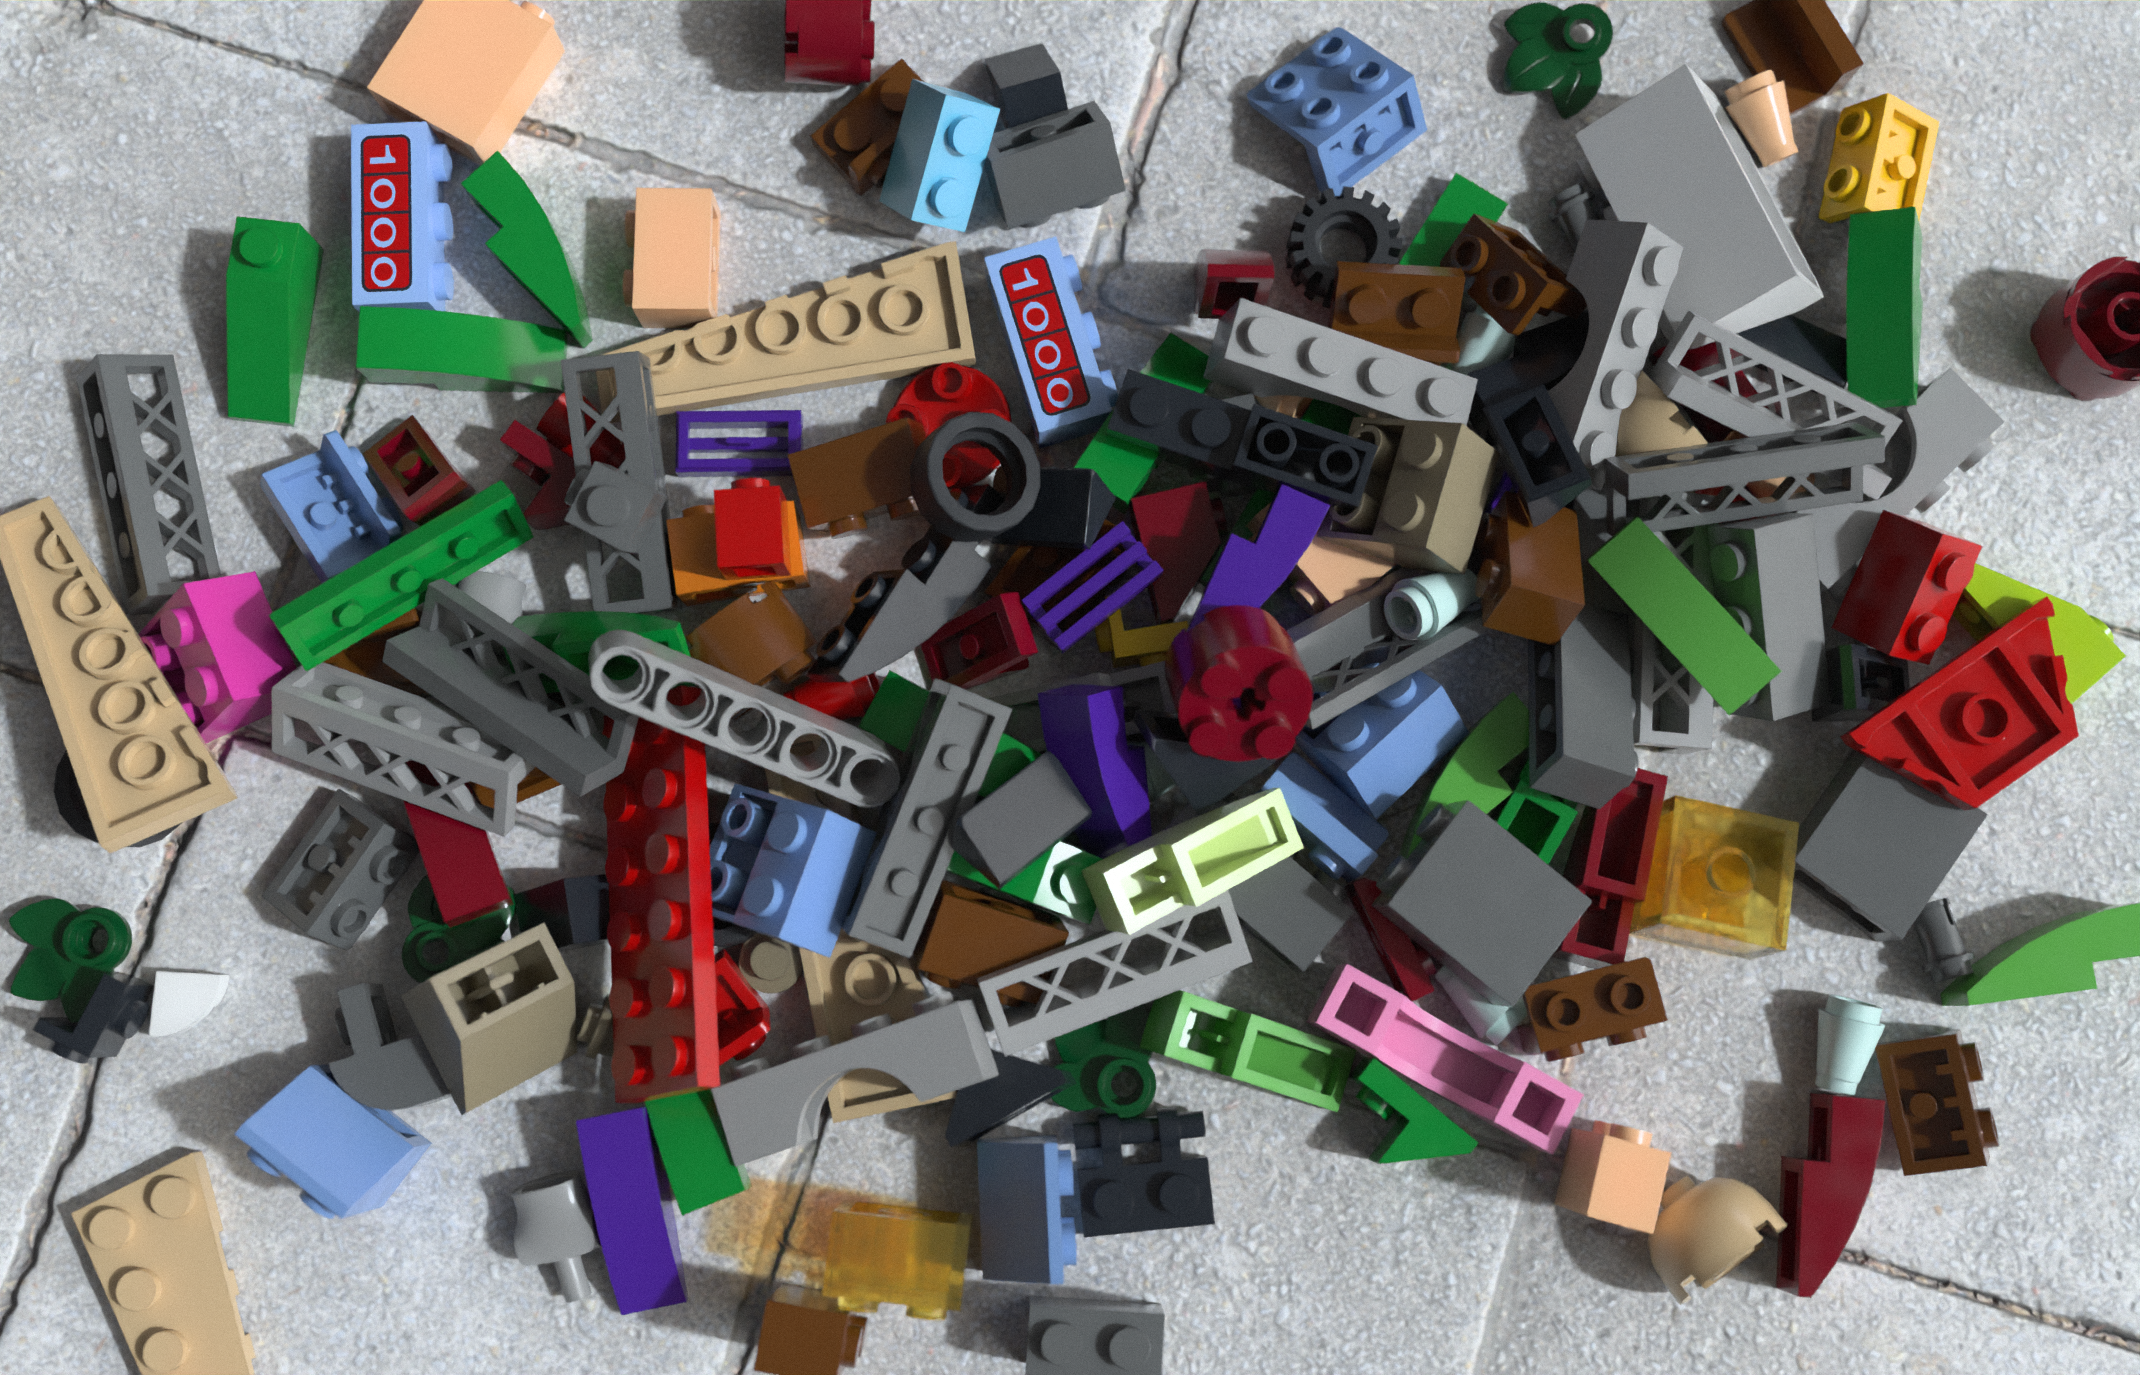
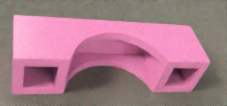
M1349 964L1336 965L1307 1020L1308 1024L1362 1054L1375 1058L1382 1065L1531 1148L1549 1154H1554L1584 1095L1528 1063L1491 1048L1451 1027L1418 1007L1405 995Z

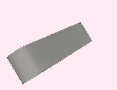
M624 630L609 631L598 637L590 648L588 662L592 687L601 699L613 706L857 806L867 808L881 806L889 801L898 789L900 782L899 768L883 741L867 731L756 684L752 685L737 676L633 632ZM616 655H628L639 662L638 670L628 679H610L602 672V667L606 661ZM679 682H693L702 688L696 701L689 705L677 706L666 700L667 692ZM750 707L758 709L763 713L760 722L751 730L737 731L728 726L730 718L740 709ZM813 733L822 737L820 746L810 755L798 756L790 752L792 743L803 734ZM869 758L881 761L879 770L869 779L855 780L850 777L851 770L858 762Z

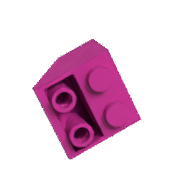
M255 571L183 583L138 634L206 744L272 714V687L296 669L284 638L269 617L272 609Z

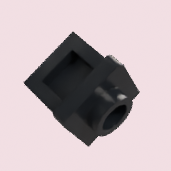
M104 974L78 1023H71L65 1017H39L32 1030L52 1040L48 1047L51 1052L73 1062L87 1064L89 1058L117 1057L125 1040L133 1037L145 1022L149 1012V1004L146 1001L154 985L133 975Z

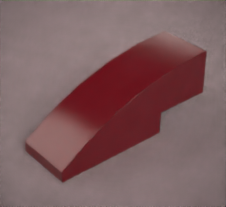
M1201 249L1197 256L1194 277V314H1198V319H1220L1240 298L1266 306L1274 281V263L1269 252Z
M413 760L406 762L420 782L433 787L439 785V782L426 765ZM469 782L465 783V786L476 799L474 791ZM404 801L444 922L450 928L514 905L488 831Z
M1638 768L1632 783L1620 790L1601 809L1585 805L1563 877L1591 899L1592 902L1551 957L1594 969L1624 962L1635 904L1644 902L1668 776Z
M1810 1093L1807 1158L1781 1156L1779 1215L1786 1222L1787 1226L1778 1234L1776 1289L1798 1297L1812 1298L1838 1261L1857 1225L1872 1185L1882 1141L1886 1100Z

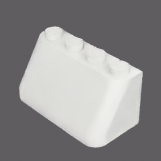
M1687 64L1679 67L1575 134L1585 153L1584 156L1578 159L1582 173L1594 190L1603 189L1610 203V206L1603 209L1605 219L1609 221L1648 222L1684 247L1679 260L1677 275L1671 284L1658 322L1668 341L1671 340L1688 310L1737 334L1801 311L1823 298L1822 290L1730 116L1717 96ZM1698 332L1689 349L1698 348L1715 340Z

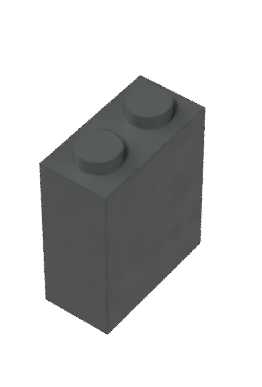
M1853 750L1773 863V866L1876 942L1902 940L1988 814L1980 808L1964 811L1858 751Z
M1464 800L1449 803L1447 807L1440 803L1430 811L1416 830V835L1422 840L1406 859L1402 855L1398 856L1381 874L1376 886L1382 892L1371 906L1491 1004L1514 1007L1591 904L1592 900L1471 801Z

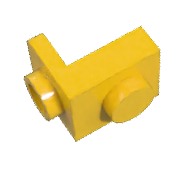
M1119 609L1095 628L1099 653L1111 652L1113 668L1138 664L1146 666L1163 662L1166 659L1173 639L1184 627L1187 631L1188 622L1182 621L1124 631L1121 611Z

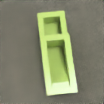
M1271 788L1155 834L1083 869L1082 873L1106 930L1131 934L1183 905L1199 906L1304 847L1281 789Z

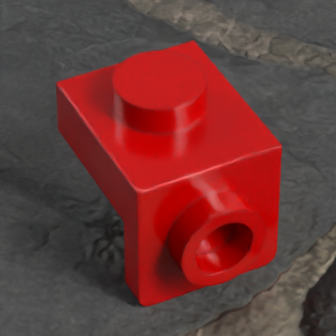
M724 948L714 955L719 1066L732 1057L739 1061L753 1054L765 1042L766 1034L771 1029L768 1005L758 992L749 985L738 966Z

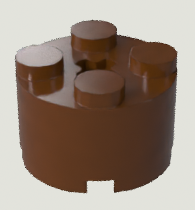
M774 581L761 585L767 594L766 598L759 602L756 600L752 602L749 596L745 594L706 620L685 637L692 646V649L689 651L692 658L737 676L752 685L756 684L763 688L776 678H779L782 683L785 682L788 685L809 671L816 661L811 652L819 644ZM696 684L695 686H690V687H693V688L702 689V688H701L699 685H697V684ZM755 708L740 709L733 714L729 721L734 720L736 722Z

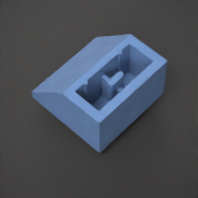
M1381 663L1366 664L1359 669L1374 668ZM1417 670L1314 729L1304 725L1295 737V743L1338 789L1377 819L1468 735L1469 731L1443 686L1422 671ZM1331 691L1314 693L1312 702L1330 693Z
M734 784L710 846L713 917L830 958L876 832L827 809Z
M329 1064L310 1065L248 1118L234 1134L251 1147L247 1152V1156L256 1166L275 1177H281L282 1174H285L304 1189L299 1195L301 1200L310 1209L328 1219H333L335 1216L343 1219L383 1207L432 1144L391 1110L368 1107L351 1098L335 1080Z
M1056 1135L978 1139L977 1156L983 1280L1049 1285L1064 1284L1063 1266L1077 1265L1074 1217H1061L1060 1196L1073 1195L1071 1150H1058Z

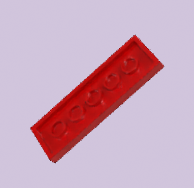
M679 686L667 692L666 700L677 706L689 705L696 701L701 693V689ZM605 715L603 716L604 730L602 734L610 739L615 721ZM639 716L624 772L605 783L606 792L603 800V809L607 817L608 856L605 863V874L609 882L610 921L607 928V939L611 948L612 987L609 994V1005L613 1013L614 1054L611 1061V1072L615 1080V1103H640L720 1087L705 743Z

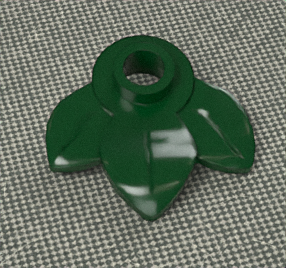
M1535 2L1521 7L1505 20L1504 28L1519 45L1513 50L1506 63L1503 76L1504 91L1508 93L1529 94L1551 89L1555 107L1564 120L1584 110L1596 97L1602 86L1603 77L1600 59L1609 50L1613 38L1612 23L1605 11L1596 5L1588 3L1575 4L1563 10L1546 2ZM1578 24H1586L1592 28L1594 35L1588 42L1578 43L1570 36L1572 28Z
M428 874L423 877L412 892L408 902V915L413 930L405 939L402 948V963L407 974L414 981L421 984L505 942L500 938L508 929L514 915L515 891L513 888L507 886L514 905L450 928L444 922ZM431 942H440L448 948L449 956L441 964H430L423 957V949Z
M45 899L20 909L9 918V923L16 934L34 946V948L29 952L19 968L11 985L10 992L14 996L34 1001H49L61 998L65 1015L71 1023L79 1022L103 975L114 974V968L118 967L128 956L132 946V931L129 923L120 913L112 909L97 907L82 911L63 899ZM104 929L108 934V944L103 951L98 952L93 946V937L98 930Z
M1142 1004L1112 1015L1107 1020H1099L1054 1038L1058 1052L1064 1063L1055 1067L1071 1072L1077 1084L1053 1096L1052 1100L1059 1106L1071 1111L1079 1112L1100 1107L1108 1114L1118 1113L1120 1118L1136 1116L1149 1107L1156 1093V1077L1151 1065L1148 1063L1153 1052L1139 1047L1149 1017L1148 1011ZM1123 1071L1131 1073L1137 1082L1135 1092L1127 1097L1118 1096L1111 1086L1112 1078L1117 1073Z

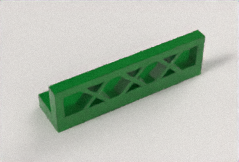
M500 480L269 614V617L307 672L424 603L429 583L443 578L454 585L534 538L513 493Z

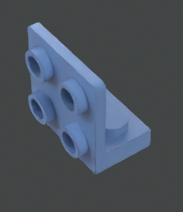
M1336 27L1320 37L1314 44L1283 67L1270 74L1268 78L1247 93L1251 107L1305 145L1318 190L1322 192L1333 188L1335 196H1340L1343 187L1354 186L1427 131L1414 75L1342 27Z

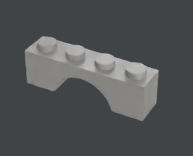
M1586 219L1566 280L1582 293L1589 312V330L1583 351L1574 367L1561 382L1547 392L1591 477L1592 485L1588 487L1590 489H1602L1606 478L1605 458L1615 457L1620 414L1622 409L1629 407L1635 398L1637 391L1636 381L1642 372L1650 345L1657 334L1658 322L1671 284L1677 275L1679 260L1684 249L1683 246L1648 222Z
M1240 298L1219 319L1203 376L1205 379L1250 394L1253 393V395L1259 397L1289 395L1312 398L1346 408L1362 417L1463 423L1466 426L1478 381L1476 378Z
M1951 368L1926 384L1917 393V405L1903 406L1895 413L1903 421L1889 440L1892 451V469L1890 474L1892 480L1879 499L1869 502L1847 503L1790 512L1813 514L1820 593L1827 590L1832 596H1835L1851 584L1858 568L1856 562L1863 556L1883 510L1906 516L1913 508L1920 514L1923 513L1950 489L1943 480L1956 467L1964 473L1993 449L1994 446L1987 438L2004 421Z
M946 992L912 1004L916 1017L892 1025L888 1013L852 1025L851 1030L854 1039L831 1046L828 1035L795 1045L790 1048L793 1060L771 1068L769 1058L763 1057L731 1068L730 1072L733 1081L711 1090L735 1167L817 1139L819 1116L828 1093L841 1078L855 1069H876L894 1076L903 1082L920 1102L999 1076L974 999L954 1003L951 993Z

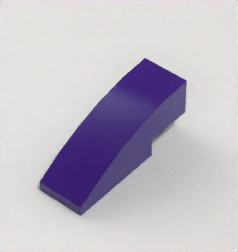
M1282 484L1273 497L1254 543L1234 534H1231L1225 542L1186 632L1204 621L1203 614L1215 608L1230 605L1260 608L1284 582L1307 550L1331 505Z
M1070 684L1038 693L1043 736L1047 751H1050L1060 761L1092 810L1091 818L1075 829L1085 851L1105 859L1151 837L1144 746L1127 745L1122 686Z
M647 1107L576 1120L592 1209L609 1277L621 1315L688 1302L669 1179L666 1169L662 1170L659 1147Z

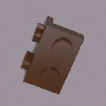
M1641 957L1529 985L1522 997L1530 1023L1517 1026L1523 1052H1544L1546 1062L1583 1054L1585 1052L1582 1042L1606 1036L1608 1046L1646 1038L1645 1026L1668 1021L1652 962L1647 957Z

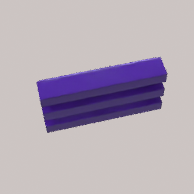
M801 410L676 411L675 472L678 477L793 476L788 458L690 459V453L788 452V454L801 451L803 450V413ZM788 428V437L690 438V429Z
M1122 521L1092 544L1090 549L1083 551L1021 601L1023 607L1063 654L1163 575V569L1156 560L1153 561L1150 558L1146 548L1140 541L1137 542L1131 535V530ZM1119 545L1125 549L1124 553L1046 613L1041 607ZM1136 563L1142 570L1064 633L1056 625L1132 564Z

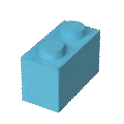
M912 79L879 202L912 221L965 232L1000 109L969 94Z

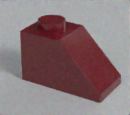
M1206 482L1131 498L1129 517L1135 540L1142 543L1153 561L1156 560L1163 569V575L1147 587L1156 626L1175 622L1215 557L1221 543L1219 536L1228 534L1222 502L1220 498L1210 500Z

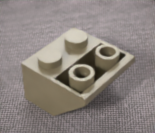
M1353 417L1348 436L1377 445L1378 449L1359 507L1357 509H1350L1331 505L1321 523L1318 537L1410 569L1465 575L1500 453L1463 423Z
M545 923L460 963L401 995L461 1115L468 1113L578 1053L574 980Z

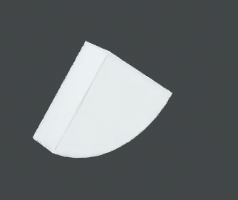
M156 971L149 1037H168L182 1034L202 1021L223 999L230 975Z

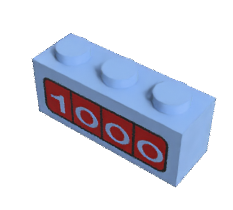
M426 121L351 125L352 306L359 313L360 306L445 311V300L453 299V273L450 264L445 262L444 241H451L453 237L451 209L448 203H444V182H449L452 179V158L448 145L440 142Z
M1052 237L984 257L985 277L1039 449L1098 432L1112 412L1111 407H1115L1118 393L1110 370L1107 369L1099 372L1093 350L1101 347L1100 338L1092 313L1089 311L1081 314L1074 294L1075 292L1082 291V282L1074 256L1072 254L1062 256L1057 237Z

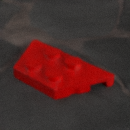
M2047 596L2034 601L1844 733L1840 738L1850 748L1960 809L1967 811L1978 808L2079 736L2074 708L2068 701L2065 692L2068 678L2063 655L2055 656L2048 618L2055 616L2053 603Z

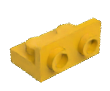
M1885 93L1843 108L1836 126V136L1827 178L1824 182L1819 218L1827 223H1834L1850 218V214L1916 207L1918 220H1920L1939 121L1890 93Z

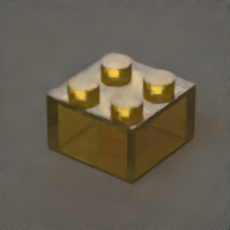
M1678 795L1664 800L1645 901L1635 904L1629 934L1748 960L1786 951L1799 823Z
M844 1199L832 1211L822 1296L837 1297V1308L846 1311L876 1313L878 1312L879 1304L891 1303L906 1305L905 1315L911 1318L937 1321L946 1320L947 1311H960L963 1303L974 1214Z

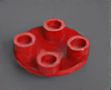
M948 362L927 369L915 376L900 392L894 407L887 415L886 424L906 417L923 424L927 438L935 429L949 419L968 412L993 413L1011 423L1012 416L1006 397L991 378L972 367ZM963 441L953 445L945 453L942 461L943 479L948 489L969 487L988 477L999 466L1000 461L987 448L973 441Z

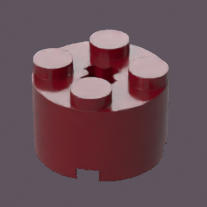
M785 0V83L859 86V83L871 82V60H874L875 24L874 21H871V0Z
M2112 257L2093 265L2054 293L2046 301L2037 320L2032 324L2030 340L2037 349L2042 365L2058 384L2067 389L2078 400L2092 401L2094 399L2113 398L2123 395L2140 385V262L2125 260L2128 257Z
M1223 606L1203 614L1204 621L1194 626L1188 632H1186L1184 627L1173 639L1165 659L1166 682L1180 725L1193 751L1202 756H1210L1232 762L1251 761L1262 757L1278 759L1285 756L1292 750L1295 744V737L1305 725L1313 701L1310 679L1290 635L1278 624L1272 615L1252 606Z

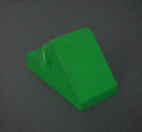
M1364 1056L1349 1075V1078L1362 1087L1355 1096L1362 1104L1386 1122L1393 1113L1399 1117L1370 1155V1161L1377 1164L1470 1154L1478 1145L1474 1138L1375 1058Z

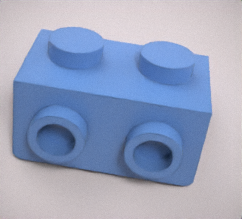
M337 430L323 434L319 451L262 473L260 479L261 489L321 583L400 539L403 530L402 520L395 505L387 497L380 498L370 483V473L364 457L355 446L347 447Z
M1297 753L1289 754L1258 790L1257 793L1271 788L1281 789L1302 844L1311 850L1308 857L1319 869L1333 879L1338 880L1342 877L1349 883L1362 876L1379 856L1376 851L1388 838L1389 833L1386 828Z

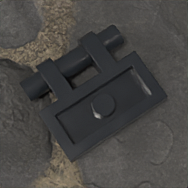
M1176 1107L1157 1108L1156 1115L1119 1119L1118 1113L1098 1114V1121L1073 1124L1075 1150L1101 1148L1103 1166L1077 1169L1084 1238L1215 1224L1208 1157L1182 1158L1180 1139L1206 1137L1203 1111L1177 1113ZM1159 1142L1161 1160L1123 1164L1121 1145Z

